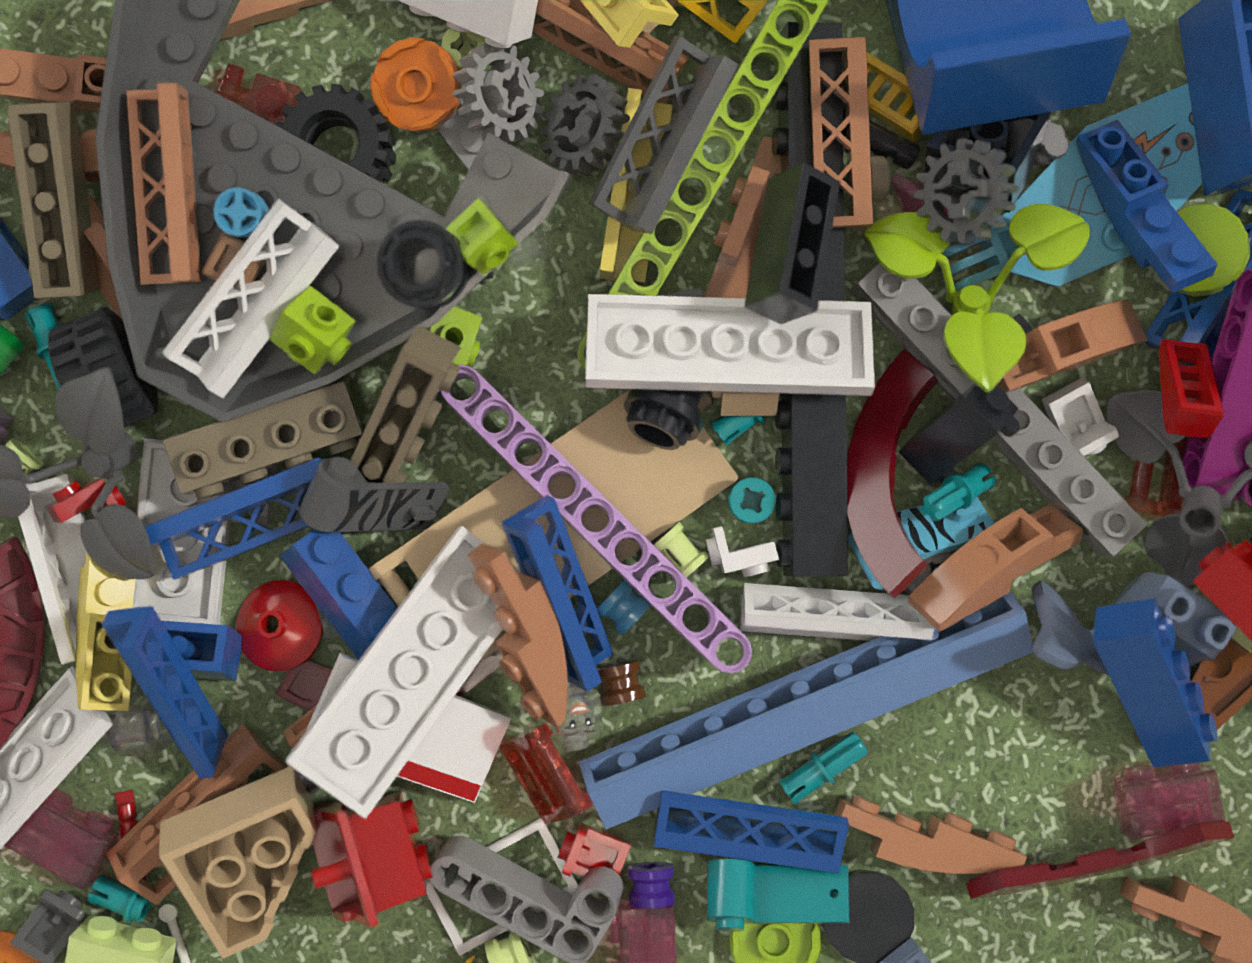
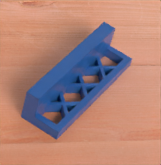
M1238 188L1226 209L1238 217L1245 205L1252 207V192ZM1252 223L1244 226L1250 239V258L1245 270L1252 269ZM1233 280L1229 285L1223 287L1224 290L1209 295L1208 298L1193 304H1189L1188 295L1179 292L1171 293L1146 332L1148 340L1145 344L1159 350L1158 345L1162 339H1165L1162 335L1169 324L1186 319L1188 329L1180 341L1207 344L1212 362L1236 281L1234 282ZM1181 362L1185 366H1194V363Z
M316 458L145 526L150 545H160L172 579L177 580L308 528L310 526L303 519L294 521L315 471L319 463L324 459ZM297 493L293 503L283 499ZM276 501L291 509L283 526L273 530L259 524L258 521L265 505ZM254 510L251 519L240 516ZM231 518L247 525L240 543L232 547L215 540L222 522ZM211 527L208 536L198 533L201 530ZM255 529L265 532L251 539ZM186 536L203 541L204 545L197 560L182 566L173 542ZM212 546L221 549V551L208 556Z
M546 495L504 520L501 524L520 572L541 580L553 607L565 650L567 681L588 692L602 683L596 665L614 653L555 498ZM543 514L546 515L549 523L546 535L541 524L534 521ZM552 553L561 555L564 567L561 575ZM568 593L575 594L578 598L579 605L576 613ZM582 631L591 633L596 647L591 651L588 648Z
M143 606L108 611L102 623L103 628L180 752L185 754L200 779L213 778L228 734L153 606Z
M662 790L655 822L654 847L839 873L849 823L848 817ZM670 807L680 808V809H687V810H690V811L679 810V809H672V808H670ZM817 829L831 830V831H835V832L823 831V830H817Z

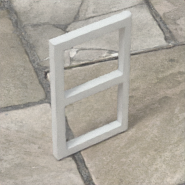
M541 817L487 846L488 849L498 852L539 830L561 873L565 863L564 860L557 858L560 849L547 826L545 817ZM573 873L570 877L562 874L568 885L562 890L573 895L579 886ZM430 879L427 880V895L459 956L508 930L496 924L478 935L463 941L436 888ZM494 884L499 892L504 891L499 885ZM535 906L529 907L532 911L536 913H540L543 911Z

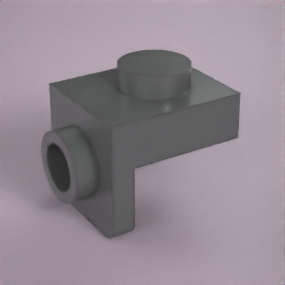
M45 889L39 897L40 904L12 939L10 945L36 963H57L67 949L69 936L85 921V914L80 910L83 906L82 903L69 893L60 890L55 895Z

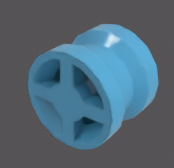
M240 187L229 188L222 192L215 201L213 209L214 219L219 228L227 234L247 239L267 215L269 207L263 198L250 190ZM247 217H249V219L244 222V226H242V222L246 220Z
M623 579L597 607V611L601 617H609L615 623V630L624 635L650 607V604L639 596Z

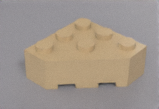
M289 766L160 822L159 857L222 959L267 940L274 925L273 918L281 901H285L298 873L300 859L305 849H309L316 834L313 800L296 769Z

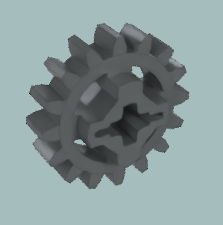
M592 73L589 78L578 74L575 79V86L566 81L562 83L563 94L560 97L552 94L550 97L551 102L554 104L552 111H543L542 116L548 120V125L539 130L540 135L548 138L541 146V150L550 155L548 162L573 176H577L578 173L591 176L593 166L602 170L606 168L605 156L607 154L614 155L617 149L614 146L615 142L622 140L625 134L620 131L621 125L630 120L629 115L620 111L628 103L626 98L618 95L620 88Z
M960 138L957 141L956 148L945 143L940 145L942 157L928 156L925 160L931 168L929 173H917L916 176L918 180L925 183L923 190L913 193L914 198L924 200L925 203L916 212L918 217L931 218L926 229L933 233L941 232V240L955 242L958 238L959 243L973 244L975 236L978 239H990L991 231L989 226L1004 228L1006 223L1001 217L1003 210L1015 211L1016 209L1012 202L1007 201L1008 194L1019 191L1018 185L1010 184L1007 180L1016 171L1015 167L1007 164L1000 165L1006 153L997 149L990 151V143L976 140L973 144L972 140ZM983 166L987 170L990 180L983 175ZM970 186L978 188V190L969 191L968 194H963L961 197L954 196L955 193H962L963 190L969 189ZM942 204L948 209V215L945 213Z

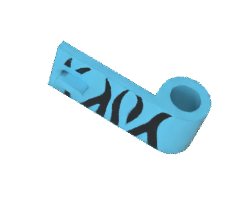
M978 497L974 498L973 504L967 509H956L939 521H932L929 515H923L921 512L923 505L897 512L908 539L923 559L960 549L975 536L994 524ZM851 532L848 537V544L871 585L875 589L883 590L884 588L873 576L862 558Z

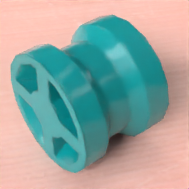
M746 478L737 482L731 488L728 495V507L731 514L737 520L744 523H758L772 514L775 507V494L772 487L766 481L759 478Z

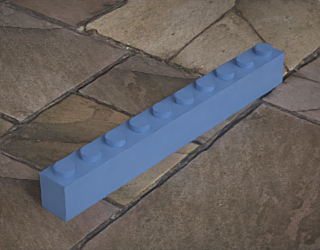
M1010 591L1005 596L940 632L934 627L932 640L880 636L579 761L588 794L605 829H609L659 808L662 790L691 795L1033 653V642L1026 612Z

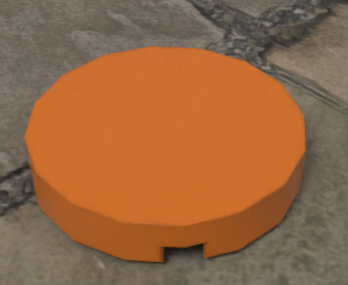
M416 37L396 41L382 51L376 61L378 64L375 67L374 74L372 73L370 89L373 103L377 106L384 119L402 130L417 133L437 129L448 121L460 104V99L453 96V91L461 89V83L453 77L454 73L459 71L460 68L451 54L432 41Z

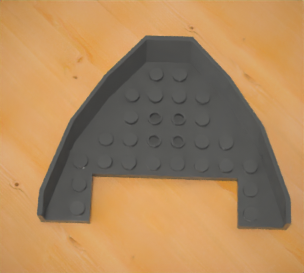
M115 0L96 131V147L110 273L138 378L223 423L339 379L409 339L417 325L427 329L439 322L493 270L490 269L483 276L470 265L469 279L464 290L453 302L442 308L421 310L403 304L394 299L385 290L377 272L379 248L384 238L395 227L413 220H426L446 228L475 200L480 198L520 244L549 216L573 180L569 173L563 170L558 171L488 133L445 216H442L198 84L240 0ZM159 83H178L188 90L201 271L223 232L214 219L213 209L215 201L222 192L229 188L240 187L258 194L265 200L269 211L276 201L280 199L319 227L339 245L310 284L311 287L329 301L338 305L356 321L347 337L352 342V345L336 365L328 361L314 375L302 364L292 360L285 351L268 339L226 396L221 398L209 391L197 375L166 358L163 354L164 349L216 281L201 273L202 282L141 285L127 91L155 90ZM141 102L142 123L155 134L160 129L158 102ZM143 132L145 146L150 138ZM157 145L145 158L146 172L158 182L164 176L162 148ZM147 181V194H149L154 187ZM162 194L149 206V219L161 230L167 226L165 196ZM247 217V219L242 222V226H244V222L247 221L249 217ZM285 217L273 232L274 246L289 243L300 227ZM150 229L152 243L158 235ZM237 237V238L241 239V240L244 241V242H246V241L248 240V238H247V239H244V238ZM165 241L152 254L153 274H171L169 245ZM517 244V245L510 251V253H511L519 244ZM425 248L413 257L410 264V276L413 283L424 284L434 277L439 267V256L436 249ZM266 261L255 281H260L267 272ZM237 297L222 300L215 309L216 322L233 317L238 310ZM209 335L192 339L182 353L199 362L210 347Z

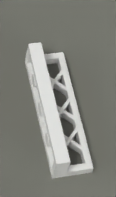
M278 199L164 349L163 354L169 360L197 375L209 391L224 398L270 338L281 312L312 283L339 245L319 227ZM285 217L300 227L289 243L274 246L273 232ZM266 259L267 272L261 280L245 284L244 270L253 261ZM237 297L238 310L233 317L216 322L215 309L222 300ZM209 335L210 347L199 362L182 353L192 339Z
M64 474L41 482L26 484L31 497L30 505L23 514L18 516L61 665L76 662V616L80 566H85L86 550L82 543L80 527L86 521V518L82 511L63 523H54L45 506L56 501L52 495L53 492L74 481L73 474Z
M744 583L740 631L871 641L880 636L932 640L934 627L908 603L909 595L899 594L894 599L886 593Z

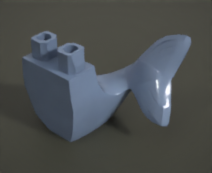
M1153 572L1140 573L1111 603V605L1155 598L1162 616L1170 617L1175 631V646L1177 650L1185 651L1189 666L1205 659L1214 660L1220 650L1224 649L1236 630V625L1220 609L1167 575ZM1041 580L1038 581L1031 588L1042 628L1033 644L1034 655L1062 669L1067 670L1080 664H1087L1096 671L1109 675L1093 643L1095 626L1092 630L1086 629L1067 602L1052 587Z

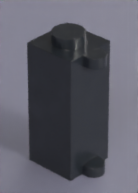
M973 384L924 424L898 452L929 485L937 479L943 483L947 477L956 475L954 466L1000 431L1007 437H1012L1020 430V424L1013 415L1019 408L1009 399L1005 391L997 385L991 392L987 393L977 384Z

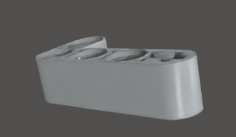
M454 836L447 839L431 865L433 878L430 881L438 891L569 963H582L593 955L615 918L623 891V882L618 873L607 867H595L584 875L575 893L572 895L465 836ZM489 884L499 885L504 891H496ZM591 893H601L608 900L596 899ZM529 907H538L541 910H543L545 914H538L532 911ZM570 930L582 931L586 936L575 935Z

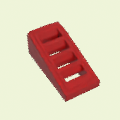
M1162 339L1158 346L1162 414L1165 431L1168 434L1208 438L1223 419L1224 412L1207 344ZM1177 361L1194 363V366L1178 365Z

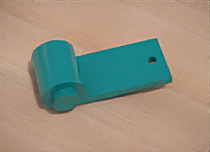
M716 859L708 861L707 920L716 922V930L728 932L743 931L744 924H850L848 865H840L839 873L785 865L755 866L751 861L741 859Z

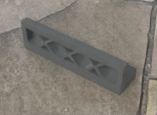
M675 36L603 174L589 205L633 231L652 234L739 64L725 55L710 56L683 37ZM681 53H683L700 65L691 82L678 85L674 67ZM668 83L669 89L663 90L665 84ZM686 91L683 98H681L680 92ZM670 95L674 115L669 124L657 127L653 108L659 98ZM646 123L647 131L641 132ZM664 133L663 137L660 140L659 134ZM649 137L653 156L648 165L635 169L631 150L636 141ZM623 166H625L626 172L620 174ZM642 175L640 181L638 182L637 176ZM628 179L632 197L623 212L608 203L606 199L614 183Z

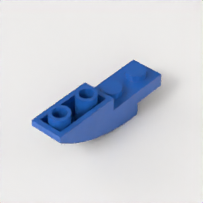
M1115 120L1079 135L1076 143L1092 185L1114 228L1141 269L1152 266L1172 293L1213 276L1218 264L1166 199L1165 194L1169 184L1122 124Z

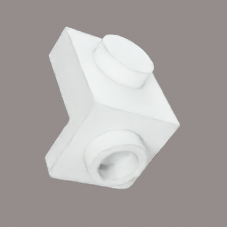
M1083 378L1041 399L1050 421L1083 456H1091L1101 452L1106 448L1107 443L1119 437L1116 427L1105 421L1090 383Z
M722 526L711 528L713 538L705 540L712 566L720 564L723 573L742 569L743 577L753 576L770 571L768 562L779 560L775 542L773 541L729 552Z

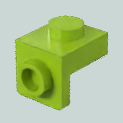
M480 198L475 200L445 228L460 241L461 254L465 261L483 276L490 269L497 268L503 264L508 258L510 251L519 244Z

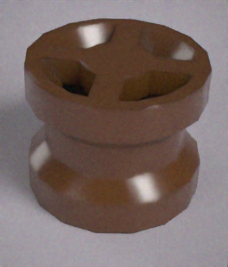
M639 660L624 661L597 668L603 686V692L600 696L602 706L627 703L646 697L645 688L639 684L637 676L641 670Z

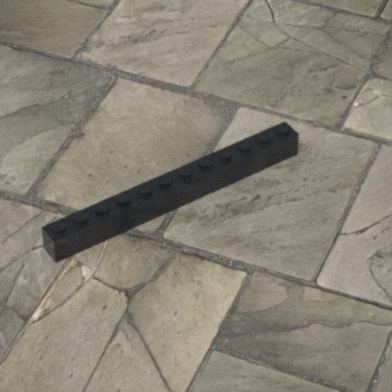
M787 22L779 34L787 39L797 37L799 33L798 22ZM815 23L771 98L772 109L778 110L779 128H774L772 135V152L774 156H781V173L803 162L813 167L808 43L809 40L842 38V23ZM842 51L819 52L820 69L834 82L842 74ZM820 80L822 96L828 87ZM833 92L821 105V113L835 128L843 122V100ZM822 127L824 143L831 134ZM835 139L823 152V162L839 175L843 171V145ZM840 187L834 217L844 216V191ZM832 228L819 301H845L844 228ZM781 393V401H778L775 416L776 428L782 429V447H778L775 454L777 475H782V493H778L776 497V517L778 521H783V539H779L776 545L779 558L777 565L778 567H783V576H848L846 395Z

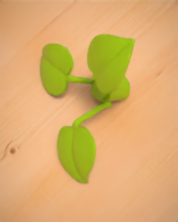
M1050 204L1026 206L1013 215L1008 228L1010 239L1019 248L1011 254L989 290L985 291L980 286L969 285L957 291L955 290L949 260L941 254L949 247L950 242L941 240V232L933 233L926 229L931 218L918 217L916 212H903L886 216L873 223L870 228L866 229L864 237L869 242L878 262L890 273L906 279L921 278L930 274L934 270L936 263L940 265L947 291L945 299L952 303L951 317L946 323L944 330L946 347L960 369L987 393L991 392L998 382L1019 362L1026 347L1025 333L1012 317L1001 312L989 313L996 293L1018 260L1025 254L1030 263L1039 270L1061 269L1071 264L1080 256L1090 236L1088 223L1079 215Z

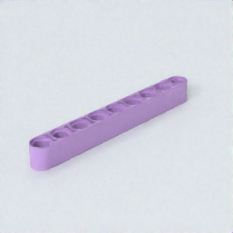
M458 365L461 369L453 385L459 380L468 379L475 383L476 388L473 395L467 400H456L451 396V389L448 393L441 390L450 408L541 498L546 495L554 497L549 492V484L553 478L560 475L570 477L575 483L573 494L565 499L555 498L562 518L712 667L727 673L739 672L744 669L750 662L752 655L751 644L747 637L476 370L469 366ZM494 411L503 412L509 417L507 427L499 433L488 432L483 426L486 416ZM527 443L536 444L542 450L540 460L531 466L522 465L516 460L517 450ZM590 508H600L608 515V525L602 531L591 532L583 526L582 516ZM632 540L640 546L642 555L639 562L634 565H623L617 560L615 548L621 541ZM655 573H667L674 580L675 588L670 597L661 599L655 597L650 592L648 586L649 579ZM688 606H700L707 613V625L700 632H692L683 624V612ZM725 638L734 639L741 648L740 658L733 665H724L717 658V646Z

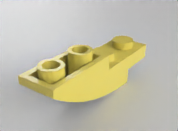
M87 551L85 566H80L76 616V687L78 709L128 711L132 673L103 628L102 623L107 612L110 610L133 608L135 580L121 578L103 570L90 558Z

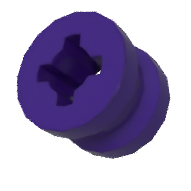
M639 862L629 865L628 877L633 881V890L629 894L630 906L650 909L675 904V894L670 888L669 880L674 875L673 864L669 862Z

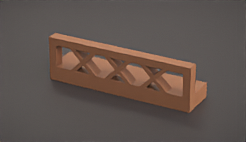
M538 0L536 14L545 19L540 20L535 17L533 33L625 86L642 90V95H645L650 85L646 77L652 80L669 48L667 44L641 31L630 48L618 46L580 0ZM569 33L573 34L574 36L580 38L583 41H576L575 39L569 36ZM682 53L674 67L677 81H679L689 60V57ZM607 55L613 57L622 64H616L615 62L609 60ZM668 83L665 84L663 90L669 89ZM671 96L659 98L657 102L667 104Z
M866 37L809 40L813 167L840 181V188L849 195V216L834 217L832 228L850 227V232L866 231L867 228L873 225ZM843 51L844 72L835 82L820 69L819 52ZM820 80L828 87L822 96ZM843 81H844V90L839 87V86L842 84ZM833 92L845 102V120L837 128L830 124L821 113V105ZM822 127L831 134L824 143ZM845 128H846V137H845L843 134H841V132H842ZM835 139L847 149V166L839 175L823 162V152ZM847 174L848 184L844 180H842Z
M159 83L155 90L127 91L141 285L200 283L202 278L188 90L178 83ZM141 102H158L160 129L155 134L142 123ZM143 132L150 138L145 146ZM157 145L162 148L164 176L159 182L146 172L145 158ZM147 181L154 187L149 194H147ZM160 194L165 196L167 226L163 230L149 219V206ZM150 229L158 235L152 243ZM165 241L169 245L171 274H153L152 254Z
M242 723L226 738L213 778L200 779L195 770H193L106 853L118 881L157 905L177 886L169 872L154 886L142 879L152 868L165 866L159 857L160 822L248 785V776L262 763H265L273 770L269 775L288 766L263 746L256 733L245 723Z

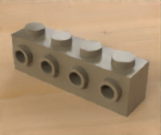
M75 101L7 105L9 117L8 131L13 145L16 166L15 180L20 194L22 228L26 236L29 276L33 284L34 298L82 296L100 289L95 249L83 232L91 226Z
M417 325L401 350L351 458V462L357 466L367 483H405L408 474L402 472L401 469L405 461L412 465L414 464L425 442L424 439L418 437L422 426L429 430L431 429L443 404L435 401L440 390L446 393L450 391L461 367L453 364L460 346Z
M345 381L272 404L224 423L219 421L164 439L163 442L180 493L188 495L195 493L197 500H201L225 492L222 484L237 479L241 480L242 485L255 483L269 477L267 469L285 464L286 469L289 470L313 460V454L328 449L331 456L352 451L357 448L356 440L361 439L364 428L350 386Z

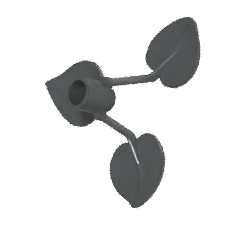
M105 367L68 381L60 387L55 396V411L59 423L70 437L82 440V446L85 449L83 454L35 473L23 475L22 463L17 453L6 446L0 445V517L14 518L20 516L28 509L31 497L26 484L34 483L82 464L84 470L90 476L108 478L107 483L91 507L94 518L83 522L80 527L81 539L85 550L100 568L110 574L125 579H148L156 575L157 572L152 563L149 537L141 520L133 511L122 505L110 504L103 508L115 485L124 479L120 470L135 462L138 455L136 443L130 435L124 432L117 388L110 368Z
M1143 390L1116 393L1110 397L1108 402L1107 421L1108 424L1115 426L1118 431L1119 437L1115 439V442L1119 448L1132 459L1143 463L1157 461L1164 454L1165 450L1171 456L1180 487L1179 495L1183 498L1181 513L1168 514L1153 522L1146 533L1145 548L1148 557L1159 562L1167 576L1188 587L1194 584L1192 581L1203 572L1197 566L1198 563L1216 547H1222L1227 543L1225 532L1220 527L1222 508L1230 507L1234 496L1248 480L1252 479V441L1246 446L1244 453L1245 460L1251 469L1242 472L1225 494L1220 495L1215 489L1208 486L1191 488L1187 481L1179 450L1174 445V443L1181 441L1185 436L1166 433L1162 414L1161 391Z

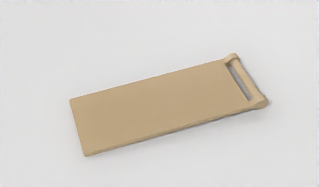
M629 389L552 442L551 445L651 542L736 482L738 476L704 427H702L697 439L687 441L686 445L679 446L676 450H666L652 446L635 436L629 429V423L626 420L628 413L624 408V402L628 393L632 390ZM542 450L523 462L522 465L531 466L536 464L542 456ZM512 470L396 551L378 561L368 570L375 581L379 580L397 607H399L410 591L395 569L406 561L417 578L420 579L458 526L466 528L486 545L504 551L510 563L519 569L501 522L538 501L541 497ZM556 476L549 484L550 494L558 499L568 498L575 491V483L568 476ZM594 507L584 512L581 521L585 529L591 532H599L606 528L609 519L604 510ZM543 514L534 521L541 524L546 535L549 523L546 515ZM563 519L587 585H590L613 568ZM624 540L616 546L615 556L621 563L641 548L632 540ZM552 553L561 575L564 567L561 555ZM568 593L569 598H572L575 595L572 593ZM503 629L478 663L498 650L495 641L506 634Z

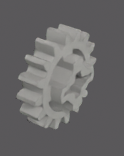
M485 43L471 49V54L461 57L459 60L464 69L455 72L453 75L461 83V89L453 91V96L462 99L464 104L458 110L459 116L467 114L470 116L471 121L468 126L470 132L482 129V141L485 140L488 133L507 143L527 138V132L538 127L534 117L543 114L544 111L536 103L537 98L544 96V91L535 88L534 82L540 77L539 73H529L527 70L530 62L529 57L517 59V47L514 45L504 49ZM487 65H492L491 70L484 71ZM514 116L510 122H507V118Z

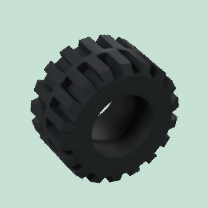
M331 84V91H326L322 85L312 87L313 95L306 97L302 91L294 96L298 101L294 108L286 104L282 109L281 113L285 116L286 120L284 123L276 121L275 125L311 145H314L319 135L329 128L346 126L355 129L359 133L360 143L355 157L348 165L379 182L384 180L389 183L393 175L389 167L390 164L396 165L397 156L393 150V146H396L394 136L377 106L369 98L364 99L360 91L351 88L349 92H346L340 84Z
M103 307L51 329V332L48 334L49 357L60 387L72 379L109 367L119 395L124 427L157 413V387L138 378L123 319L108 307Z

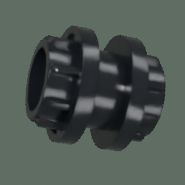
M413 220L395 227L384 238L377 255V272L385 290L397 301L421 310H436L453 302L466 286L470 274V264L462 257L461 243L456 236L442 226L426 220ZM425 248L436 249L439 256V267L434 277L424 284L413 283L410 276V264L413 257Z
M632 389L624 402L625 411L628 413L626 420L629 423L630 431L642 441L661 449L676 450L679 446L686 445L687 441L698 438L703 427V420L697 412L709 410L715 398L712 391Z

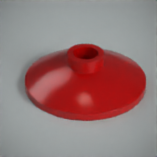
M275 580L262 584L247 596L237 616L236 631L242 635L241 650L253 664L262 669L275 672L295 669L307 662L318 649L324 631L323 613L301 584L287 580ZM275 616L278 619L279 625L277 630L271 633L268 629L270 619Z

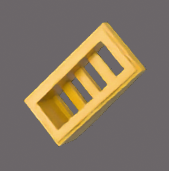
M866 52L867 76L871 71L878 74L868 88V111L906 139L917 143L922 136L917 115L915 114L911 121L906 118L914 107L906 75ZM887 81L891 83L892 86L882 100H876L875 96ZM903 92L907 95L906 99L897 111L892 110L890 107Z

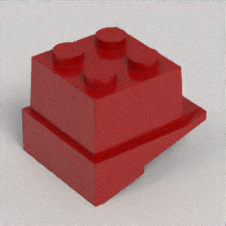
M401 790L384 794L366 819L340 800L313 807L316 834L312 840V845L319 868L311 870L316 889L325 887L335 919L344 923L353 920L362 925L373 927L379 925L377 919L379 912L427 893V880L433 878L431 871L432 862L426 843L420 845L416 843L414 834L419 832L418 826L420 823L413 799L404 801Z

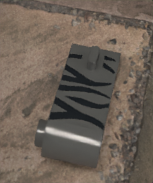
M341 457L324 459L319 463L300 505L299 514L306 524L322 532L427 529L437 517V513L450 488L446 482L367 483L357 466L350 460Z

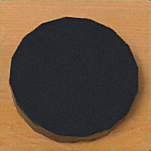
M856 870L849 873L850 924H822L830 944L843 957L856 963H879L910 939L914 930V908L906 890L892 876L878 871Z

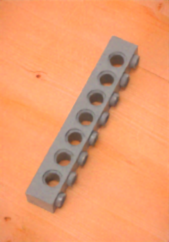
M879 263L850 291L860 302H871V314L907 352L934 374L938 379V386L953 401L975 384L960 369L946 347L944 330L951 315L917 278L906 279L898 277L887 271ZM1021 389L1007 393L1009 399L1019 408L1013 416L1018 420L1020 430L1012 437H1007L1000 431L990 441L1049 504L1052 503L1084 530L1082 539L1098 556L1114 557L1147 526V523Z

